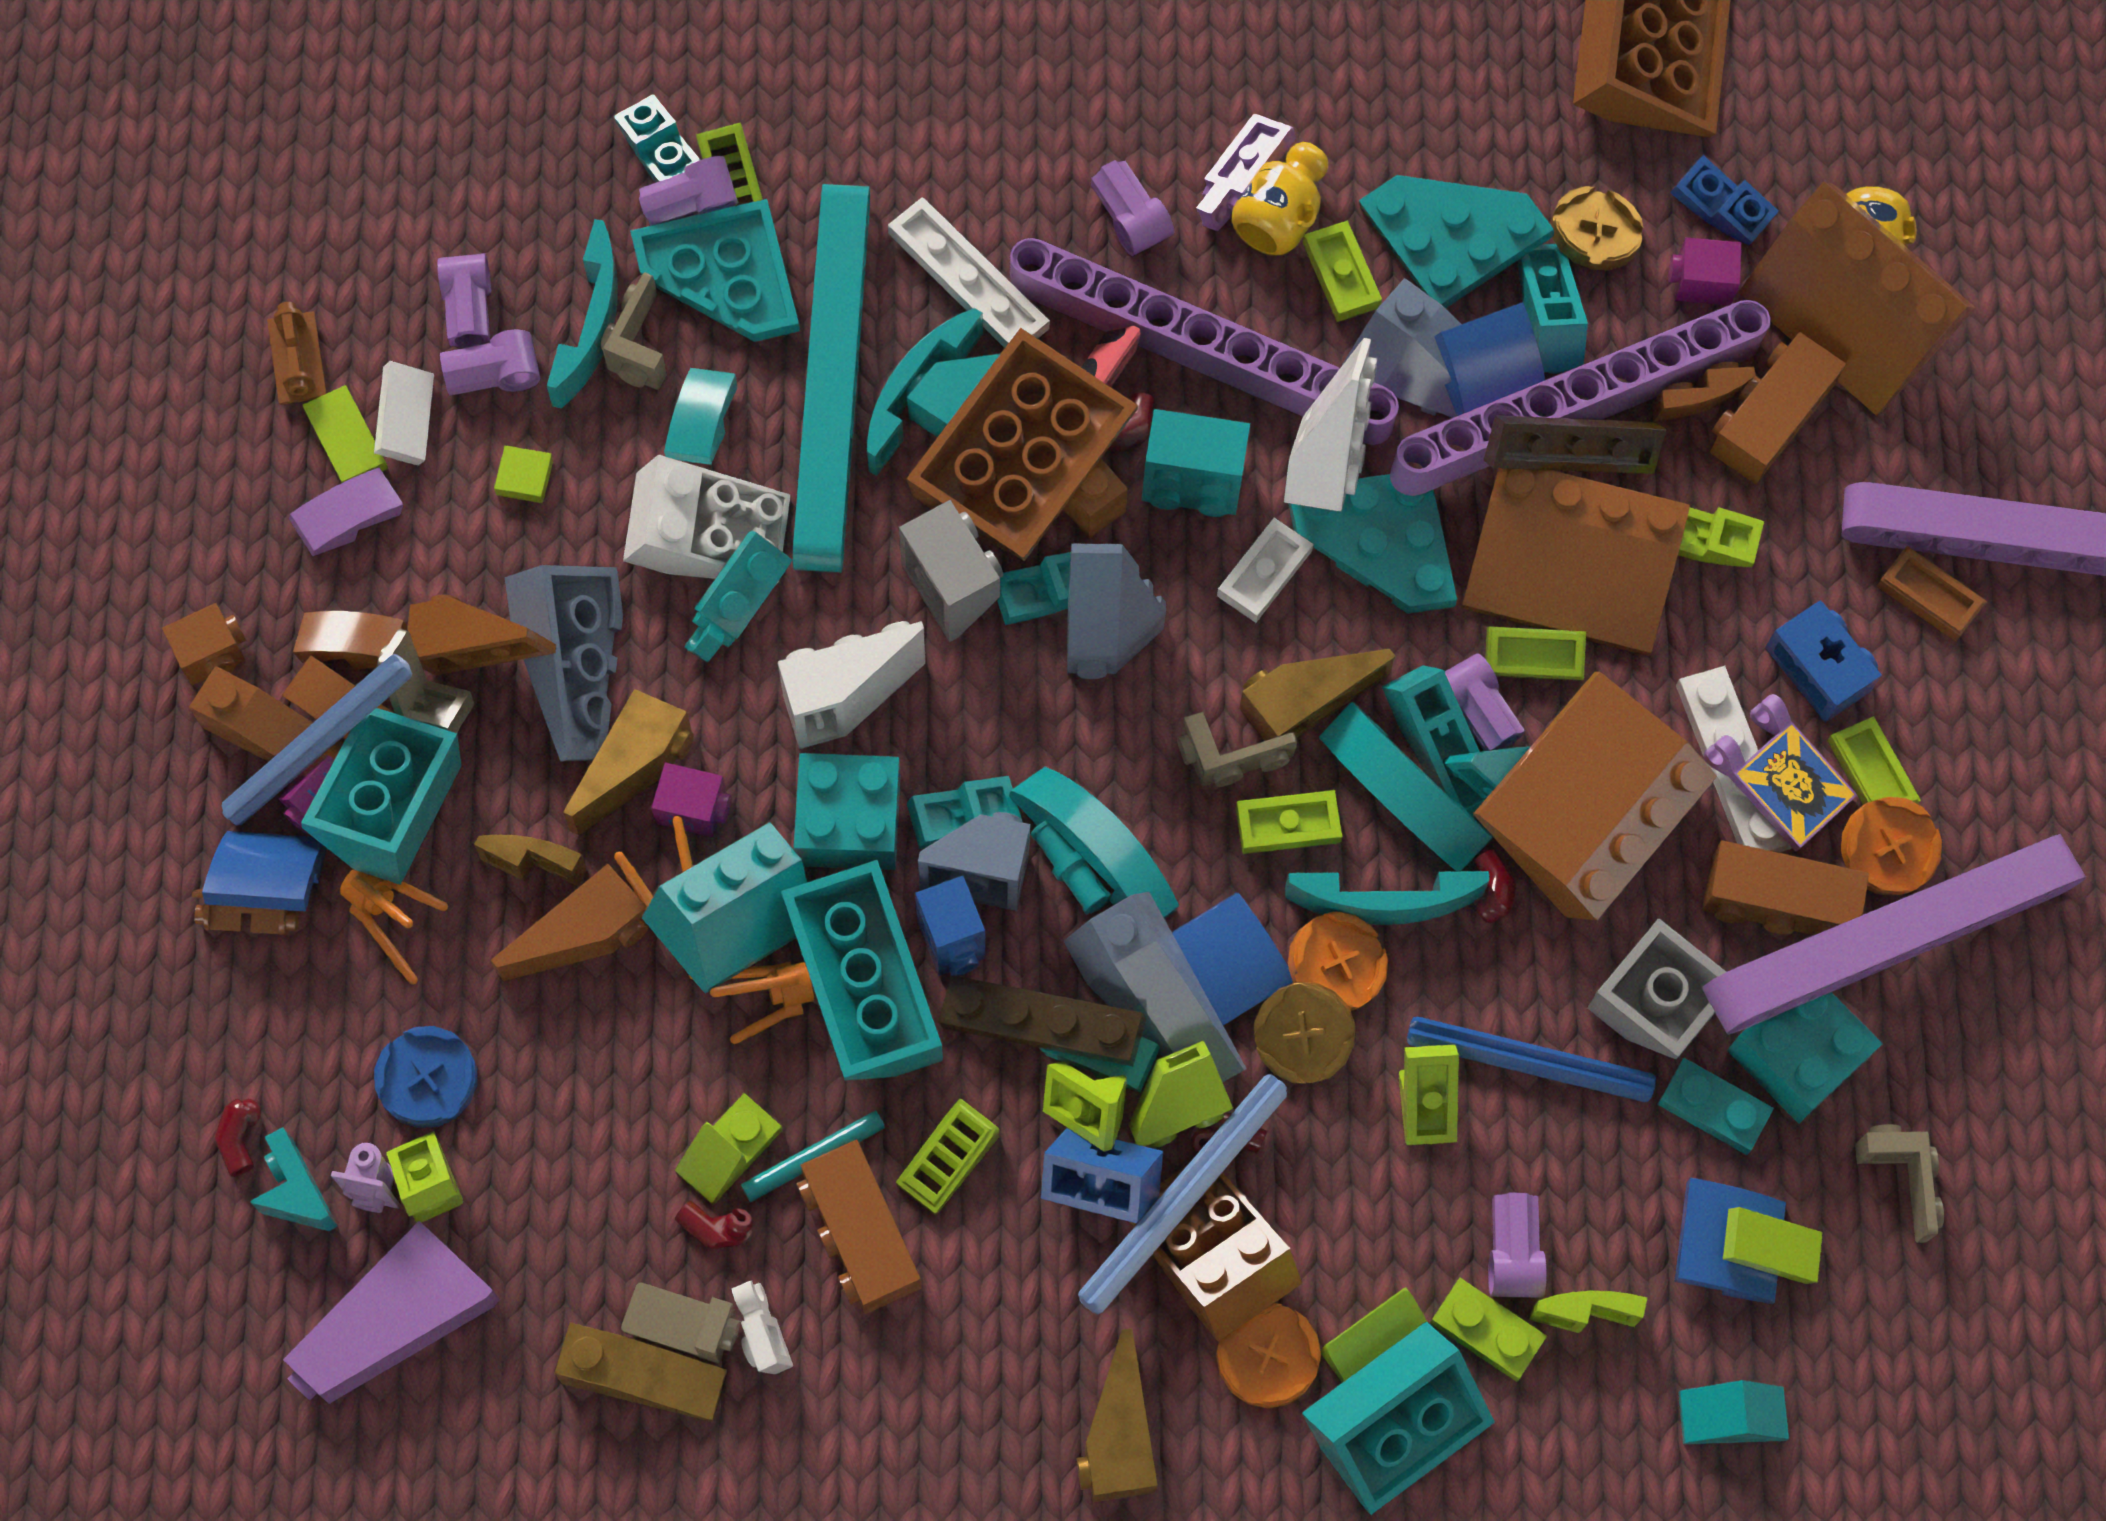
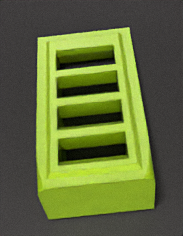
M741 122L696 134L702 159L712 157L711 151L737 145L738 152L723 156L727 165L742 162V169L729 172L732 181L743 178L747 179L748 185L734 189L736 197L739 198L751 194L753 202L763 200Z
M959 1098L898 1178L896 1185L936 1216L999 1138V1128ZM960 1122L980 1136L976 1143L956 1129ZM947 1138L967 1153L963 1160L942 1145ZM933 1155H936L955 1170L950 1177L929 1162ZM920 1171H923L942 1186L938 1194L915 1178Z

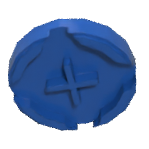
M436 1026L413 1027L403 1032V1035L397 1037L393 1042L390 1041L381 1051L374 1068L375 1090L383 1107L400 1123L415 1128L439 1127L456 1119L470 1105L477 1088V1065L468 1046L451 1031Z

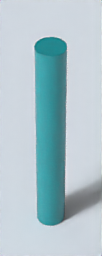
M875 1110L742 1183L741 1187L748 1200L752 1202L801 1175V1164L854 1140L861 1142L885 1128L884 1123Z

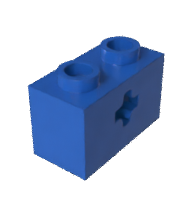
M1821 600L1776 629L1765 647L1825 723L1869 694L1882 676L1874 656L1867 649L1857 645L1848 634L1847 625L1843 618L1836 611L1829 610Z
M964 876L916 892L917 923L938 976L948 972L952 976H959L976 969L979 966L978 961L985 959V929Z
M1066 1128L1044 1153L1041 1199L1138 1223L1159 1198L1163 1151L1120 1140H1115L1112 1150L1102 1151L1069 1128Z

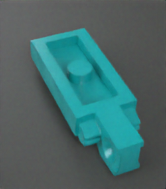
M752 530L748 532L694 608L698 612L692 622L698 628L684 647L705 662H709L722 644L729 647L735 638L738 639L793 559L757 532Z

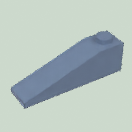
M1404 278L1375 311L1343 364L1363 338L1371 339L1369 357L1377 358L1374 383L1386 387L1398 399L1421 406L1420 411L1434 416L1438 412L1452 418L1457 417L1445 387L1452 380L1434 336L1442 331L1459 326L1461 323L1444 306ZM1533 411L1536 415L1541 417H1544L1546 415L1539 411Z
M1072 544L1067 615V673H1077L1079 677L1085 679H1099L1107 674H1116L1164 629L1166 601L1162 596L1155 597L1153 595V584L1149 579H1141L1138 564L1123 544Z
M541 565L505 577L510 621L527 627L556 644L555 654L523 660L560 761H593L608 735L612 705L607 697L609 675L616 673L618 659L612 655L615 632L621 631L623 620L617 567Z
M1150 892L1127 897L1088 920L1064 940L1086 984L1109 1006L1142 1012L1144 1014L1146 1022L1142 1036L1160 1046L1158 1053L1162 1057L1204 1040L1222 1083L1247 1069Z

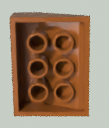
M1585 0L1573 105L1611 122L1709 138L1716 135L1730 0Z
M1826 181L1822 182L1794 214L1738 291L1746 300L1762 304L1769 312L1770 321L1791 340L1801 332L1845 362L1846 366L1838 382L1876 416L1880 415L1976 309L1975 306L1839 187Z
M1020 328L906 478L912 496L930 509H934L951 500L959 514L965 511L970 516L981 539L1025 561L1138 410V405Z
M1498 468L1462 609L1540 629L1586 631L1587 641L1650 656L1678 557L1690 505L1553 470Z
M1594 672L1473 815L1565 917L1597 921L1716 779L1717 775L1688 741L1604 674Z

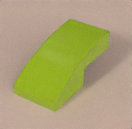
M1690 507L1678 556L1719 565L1752 567L1764 521L1720 507L1717 508L1714 514Z
M1579 1291L1559 1294L1539 1300L1532 1308L1529 1320L1580 1333L1586 1327L1590 1315L1635 1327L1644 1316L1647 1297L1613 1291Z

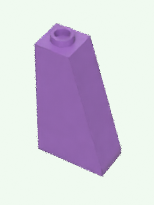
M418 1221L283 1359L294 1370L287 1379L308 1400H311L318 1393L330 1404L490 1310L500 1299L480 1277L428 1228Z

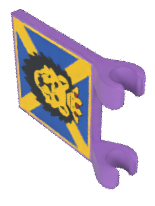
M1771 694L1750 712V718L1757 726L1775 735L1770 741L1745 762L1738 743L1731 736L1725 735L1704 752V759L1713 769L1728 776L1796 852L1851 802L1857 794L1793 724L1781 698Z

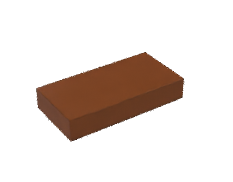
M1909 546L1905 547L1877 584L1879 589L1955 642H1957L1987 602Z

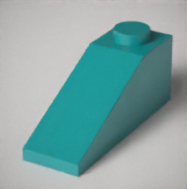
M1556 244L1540 245L1517 261L1522 301L1535 334L1543 371L1560 374L1584 365L1588 322L1567 256L1559 250Z
M1422 665L1381 688L1402 734L1428 777L1455 803H1459L1469 814L1474 816L1473 813L1484 802V799L1446 766L1445 762L1449 756L1480 751L1445 671Z

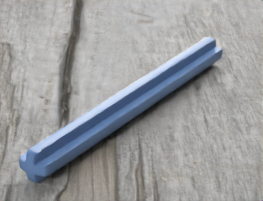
M1270 1074L1260 1080L1082 1287L1078 1294L1079 1301L1094 1314H1100L1119 1294L1286 1098L1287 1087L1282 1081Z

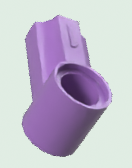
M723 156L698 160L686 166L685 172L639 189L640 205L650 226L686 218L695 214L734 207L738 204L729 170Z
M1114 160L1102 166L1100 171L1091 178V187L1113 218L1116 235L1129 255L1134 256L1174 235L1173 222L1165 206L1158 198L1151 199L1126 161L1117 162Z
M486 253L438 258V278L442 299L445 300L446 329L450 346L463 349L489 343L487 296L491 295V281Z
M525 330L503 331L493 336L488 344L440 353L442 372L449 396L497 386L505 391H523L532 388L540 381L533 338L530 332Z
M1476 653L1445 671L1466 722L1484 751L1509 748L1518 739L1523 737L1525 730L1499 693L1497 677L1490 664L1482 655Z
M1528 1193L1494 1195L1492 1198L1493 1250L1490 1251L1488 1264L1490 1296L1544 1298L1546 1290V1259L1544 1251H1540L1538 1196L1529 1195Z

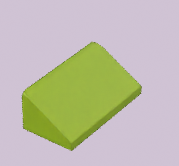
M1405 1287L1327 1343L1322 1348L1321 1355L1343 1383L1428 1321L1413 1295Z

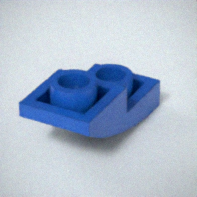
M1704 155L1695 162L1670 191L1676 199L1703 220L1746 245H1750L1779 211L1746 180L1737 186Z

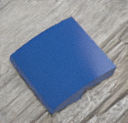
M1523 302L1442 331L1434 336L1452 380L1445 387L1457 416L1545 381L1537 341Z
M227 831L218 845L202 891L204 902L206 905L306 911L312 885L319 882L327 848L314 837Z
M1234 893L1172 932L1222 1025L1262 1002L1279 988L1293 982L1289 967L1281 953L1239 893Z
M1690 1177L1686 1182L1674 1282L1722 1290V1295L1774 1304L1777 1275L1723 1260L1728 1209L1741 1207L1784 1220L1786 1202L1742 1188Z

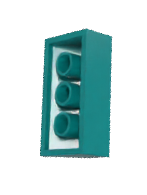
M878 860L781 891L844 1080L896 1077L943 1061L942 1043Z

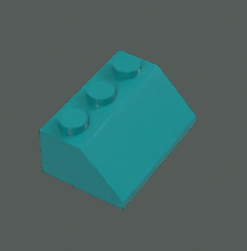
M379 708L374 709L350 730L301 822L302 828L354 870L401 885L461 768L457 733Z
M769 822L660 885L644 912L642 919L706 994L712 988L719 986L796 939L781 891L807 883L802 859Z
M1428 1322L1423 1323L1302 1412L1320 1449L1370 1515L1495 1423L1460 1350Z

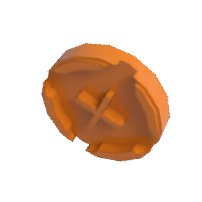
M1888 796L1863 804L1850 816L1842 832L1841 854L1846 868L1869 873L1867 884L1869 891L1880 895H1902L1916 890L1933 877L1941 861L1942 839L1939 830L1935 829L1934 823L1930 819L1931 816L1924 807L1907 798Z
M1336 911L1316 917L1298 930L1289 948L1288 967L1293 983L1309 982L1323 985L1335 991L1349 1006L1350 1011L1359 1009L1369 1002L1381 990L1387 978L1388 957L1385 948L1382 949L1380 942L1376 938L1379 935L1370 924L1356 915Z
M1274 1303L1221 1339L1218 1343L1216 1358L1219 1374L1231 1393L1247 1404L1263 1408H1273L1288 1405L1305 1394L1317 1376L1321 1351L1318 1336L1307 1318L1296 1310L1293 1311L1289 1307L1282 1306V1304Z

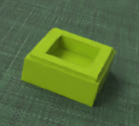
M504 446L494 486L496 495L543 503L553 464L552 453Z

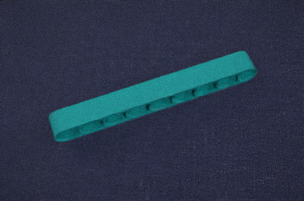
M822 185L793 540V570L838 573L843 571L870 215V186Z

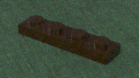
M1495 415L1483 461L1492 468L1654 474L1667 429L1657 422Z
M951 975L938 1023L944 1029L1132 1067L1135 1063L1146 1022L1142 1012Z

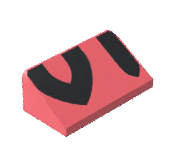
M1129 326L1107 331L1081 368L1112 387L1137 351L1141 335L1140 329L1136 326Z

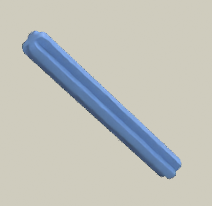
M398 654L389 656L224 800L221 806L225 818L235 825H242L407 682L412 677L411 667L408 662L403 660Z

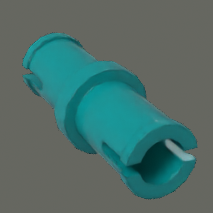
M1045 820L1036 826L1030 834L1031 837L1036 840L1053 864L1052 873L1056 879L1067 884L1083 907L1085 914H1092L1104 907L1112 895L1105 889L1088 862L1048 821Z

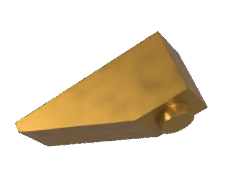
M1390 649L1282 664L1270 673L1265 669L1261 670L1243 685L1244 690L1242 691L1239 709L1265 741L1289 733H1294L1295 738H1297L1391 673L1396 656Z
M633 690L563 811L570 832L577 835L582 834L661 778L665 762L674 764L677 758L680 760L685 758L694 739L686 711L639 690Z
M571 1322L569 1323L555 1370V1375L564 1385L710 1422L714 1420L727 1373L726 1369L622 1335Z
M1132 1328L1121 1330L1086 1441V1457L1077 1458L1081 1490L1091 1489L1093 1502L1151 1494L1156 1492L1158 1486Z

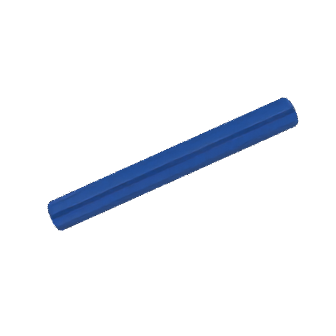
M1418 1016L1413 1017L1407 1033V1043L1412 1046L1456 1045L1459 1057L1642 1102H1648L1655 1090L1656 1077L1652 1073Z

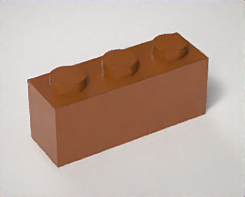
M1801 332L1796 335L1788 346L1781 342L1775 348L1765 363V366L1770 368L1762 379L1755 375L1748 382L1738 398L1743 402L1735 413L1727 409L1712 430V433L1717 438L1710 453L1755 485L1759 483L1833 389L1846 366L1845 362Z
M1721 840L1711 856L1702 911L1715 913L1717 919L1728 923H1742L1747 920L1764 924L1766 930L1777 934H1792L1796 931L1814 936L1863 915L1869 873Z
M854 1140L801 1164L804 1180L796 1183L808 1212L817 1208L825 1226L817 1229V1232L828 1257L831 1258L838 1255L846 1273L838 1276V1279L849 1304L852 1305L859 1301L864 1314H868L922 1289L921 1278L858 1140Z

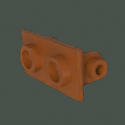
M293 302L279 304L274 318L267 319L279 405L314 400L327 394L315 312L302 313Z
M203 888L193 891L192 897L203 898ZM205 902L204 905L197 904L195 909V924L204 925L205 930L243 931V913L251 914L250 932L287 935L288 931H297L299 927L298 911L206 905Z

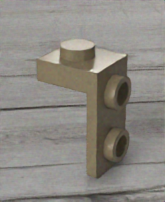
M644 272L637 285L631 284L628 287L622 301L621 308L623 312L616 324L610 323L606 328L601 340V349L604 352L607 369L617 373L622 380L635 387L646 385L659 390L667 376L663 354L633 342L657 296L653 275Z
M398 629L390 643L382 648L377 662L378 667L389 656L398 654L411 667L412 677L389 696L395 714L457 733L474 706L470 691L427 681L410 632Z
M1203 712L1185 717L1182 736L1177 737L1182 759L1186 765L1193 763L1202 787L1215 783L1217 787L1233 784L1243 778V773L1261 768L1263 772L1279 769L1289 763V758L1294 756L1297 745L1294 733H1289L1220 756Z
M1894 1124L1871 1127L1870 1132H1867L1855 1143L1857 1164L1907 1163L1915 1242H1928L1938 1234V1228H1942L1944 1222L1943 1203L1940 1197H1935L1933 1178L1937 1177L1939 1169L1937 1150L1935 1147H1930L1928 1132H1901V1126Z
M640 1282L635 1287L621 1329L625 1334L719 1364L724 1350H732L741 1321L735 1319L737 1314L733 1304L712 1297L710 1304Z

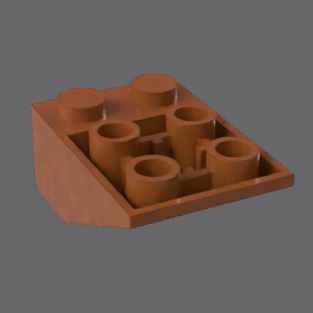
M1186 1166L1160 1183L1159 1198ZM1223 1172L1152 1254L1189 1308L1218 1342L1303 1284L1290 1248ZM1130 1222L1133 1228L1137 1225V1223Z

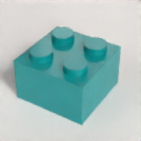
M1154 409L1145 462L1142 501L1151 502L1153 506L1166 510L1178 507L1198 509L1200 513L1211 517H1221L1226 514L1236 515L1250 423Z
M799 753L794 851L802 859L803 867L854 868L878 860L881 869L896 870L901 777L899 757Z
M1830 992L1746 1028L1728 1048L1727 1052L1800 1124L1864 1064L1883 1043Z

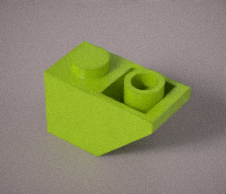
M1204 1040L1156 1060L1129 1123L1137 1145L1144 1147L1148 1145L1150 1148L1164 1146L1177 1137L1178 1132L1194 1125L1197 1128L1211 1126L1219 1122L1224 1117L1225 1112L1233 1109Z

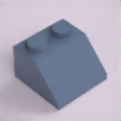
M996 812L993 816L980 814L920 851L918 859L920 891L964 876L975 903L1017 911L1029 859L1030 824L1022 823L1020 817L1004 812Z

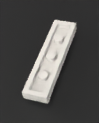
M923 197L888 224V234L967 311L976 308L983 312V327L1004 348L1020 328L1037 339L1049 330L1050 320Z
M1725 666L1678 680L1676 688L1703 757L1704 752L1725 735L1731 736L1738 743L1745 762L1758 751ZM1707 763L1717 775L1713 783L1737 844L1777 853L1791 849L1792 847L1728 776L1713 769Z

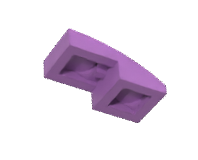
M379 467L320 494L292 512L289 520L311 555L315 556L355 541L360 529L399 516L403 503Z

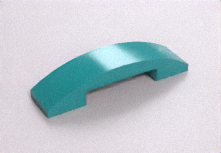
M594 219L583 257L587 281L595 283L578 347L558 345L548 379L547 389L552 407H564L584 387L604 354L601 349L603 334L608 325L615 322L618 303L617 270L609 234L602 220Z
M974 308L947 320L922 338L892 372L880 393L870 421L867 441L868 468L870 473L877 476L904 441L902 420L898 417L907 406L906 392L911 382L921 373L926 375L932 366L941 360L965 359L983 335V312Z
M1351 702L1319 738L1342 764L1409 830L1457 872L1463 871L1494 837L1388 738L1389 735L1359 706Z
M1043 767L1010 791L1008 796L1037 826L1045 820L1048 821L1115 890L1109 900L1113 905L1131 895L1150 892L1164 919L1178 909L1179 904L1173 891L1145 848L1104 804L1083 787L1057 771Z
M1489 871L1439 872L1433 885V891L1340 892L1339 873H1289L1285 885V898L1320 915L1337 911L1356 915L1370 925H1396L1421 922L1457 911L1482 897L1490 880Z

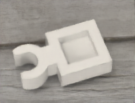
M748 1281L732 1288L735 1302L745 1320L741 1324L746 1337L742 1338L741 1343L744 1354L751 1366H757L759 1372L777 1374L793 1367L777 1319L771 1317L767 1296L761 1283L754 1285L752 1281Z

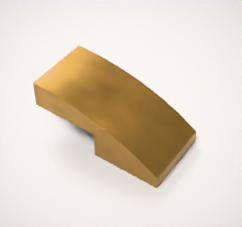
M495 834L479 836L474 843L482 861L522 881H525L533 865H536L578 886L587 870L582 854L541 839Z

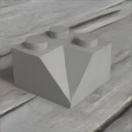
M951 500L900 526L899 535L901 565L948 641L951 642L957 639L1000 597V578L1003 577V571L994 554L990 550L984 553L975 540L979 535L970 516L965 511L959 514Z
M1658 918L1597 991L1587 1009L1626 1040L1677 1059L1715 1014L1702 990L1703 986L1714 978L1726 973V971Z

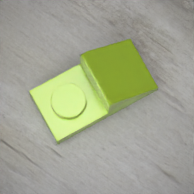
M1456 1045L1405 1048L1404 1070L1399 1071V1086L1406 1145L1457 1142L1459 1054Z
M1064 1061L1047 1065L1043 1112L1102 1151L1112 1150L1122 1123L1127 1076L1118 1075L1094 1081Z
M744 1093L713 1126L706 1122L701 1127L677 1165L675 1172L709 1203L714 1205L783 1131L782 1126Z
M434 1131L386 1152L401 1201L408 1216L413 1215L416 1222L420 1221L422 1223L463 1203L462 1195Z

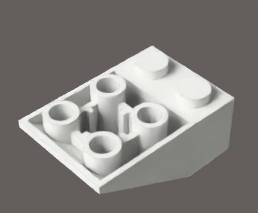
M1363 338L1303 416L1289 458L1284 496L1285 503L1342 511L1346 494L1355 495L1358 476L1362 471L1366 445L1363 444L1364 431H1367L1371 411V402L1368 401L1370 387H1373L1377 366V358L1369 357L1371 339Z
M657 455L636 473L623 561L666 574L716 579L751 530L757 532L783 552L790 494Z
M906 621L892 623L883 628L881 633L863 638L861 635H849L837 640L834 646L817 651L812 648L799 649L790 653L785 660L778 661L783 697L799 749L847 736L925 664L924 627L922 621L913 624Z

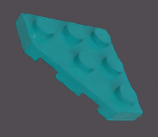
M1396 175L1359 200L1360 209L1419 289L1445 308L1554 237V228L1526 193Z
M767 199L630 230L640 274L642 276L645 272L653 275L655 287L754 342L800 331Z
M1390 474L1359 478L1355 495L1346 494L1342 511L1288 503L1293 529L1296 533L1311 542L1313 548L1334 560L1336 567L1366 587L1369 585L1375 587L1393 599L1392 604L1407 614L1455 607L1457 596L1434 490L1415 496L1404 495L1396 490L1391 483Z

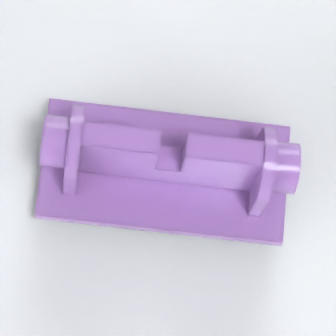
M371 1143L357 1145L350 1153L345 1173L332 1171L331 1177L343 1190V1194L348 1196L349 1199H353L352 1206L381 1213L384 1206L399 1209L400 1203L391 1192L394 1181L391 1166L384 1160L381 1152L375 1145Z

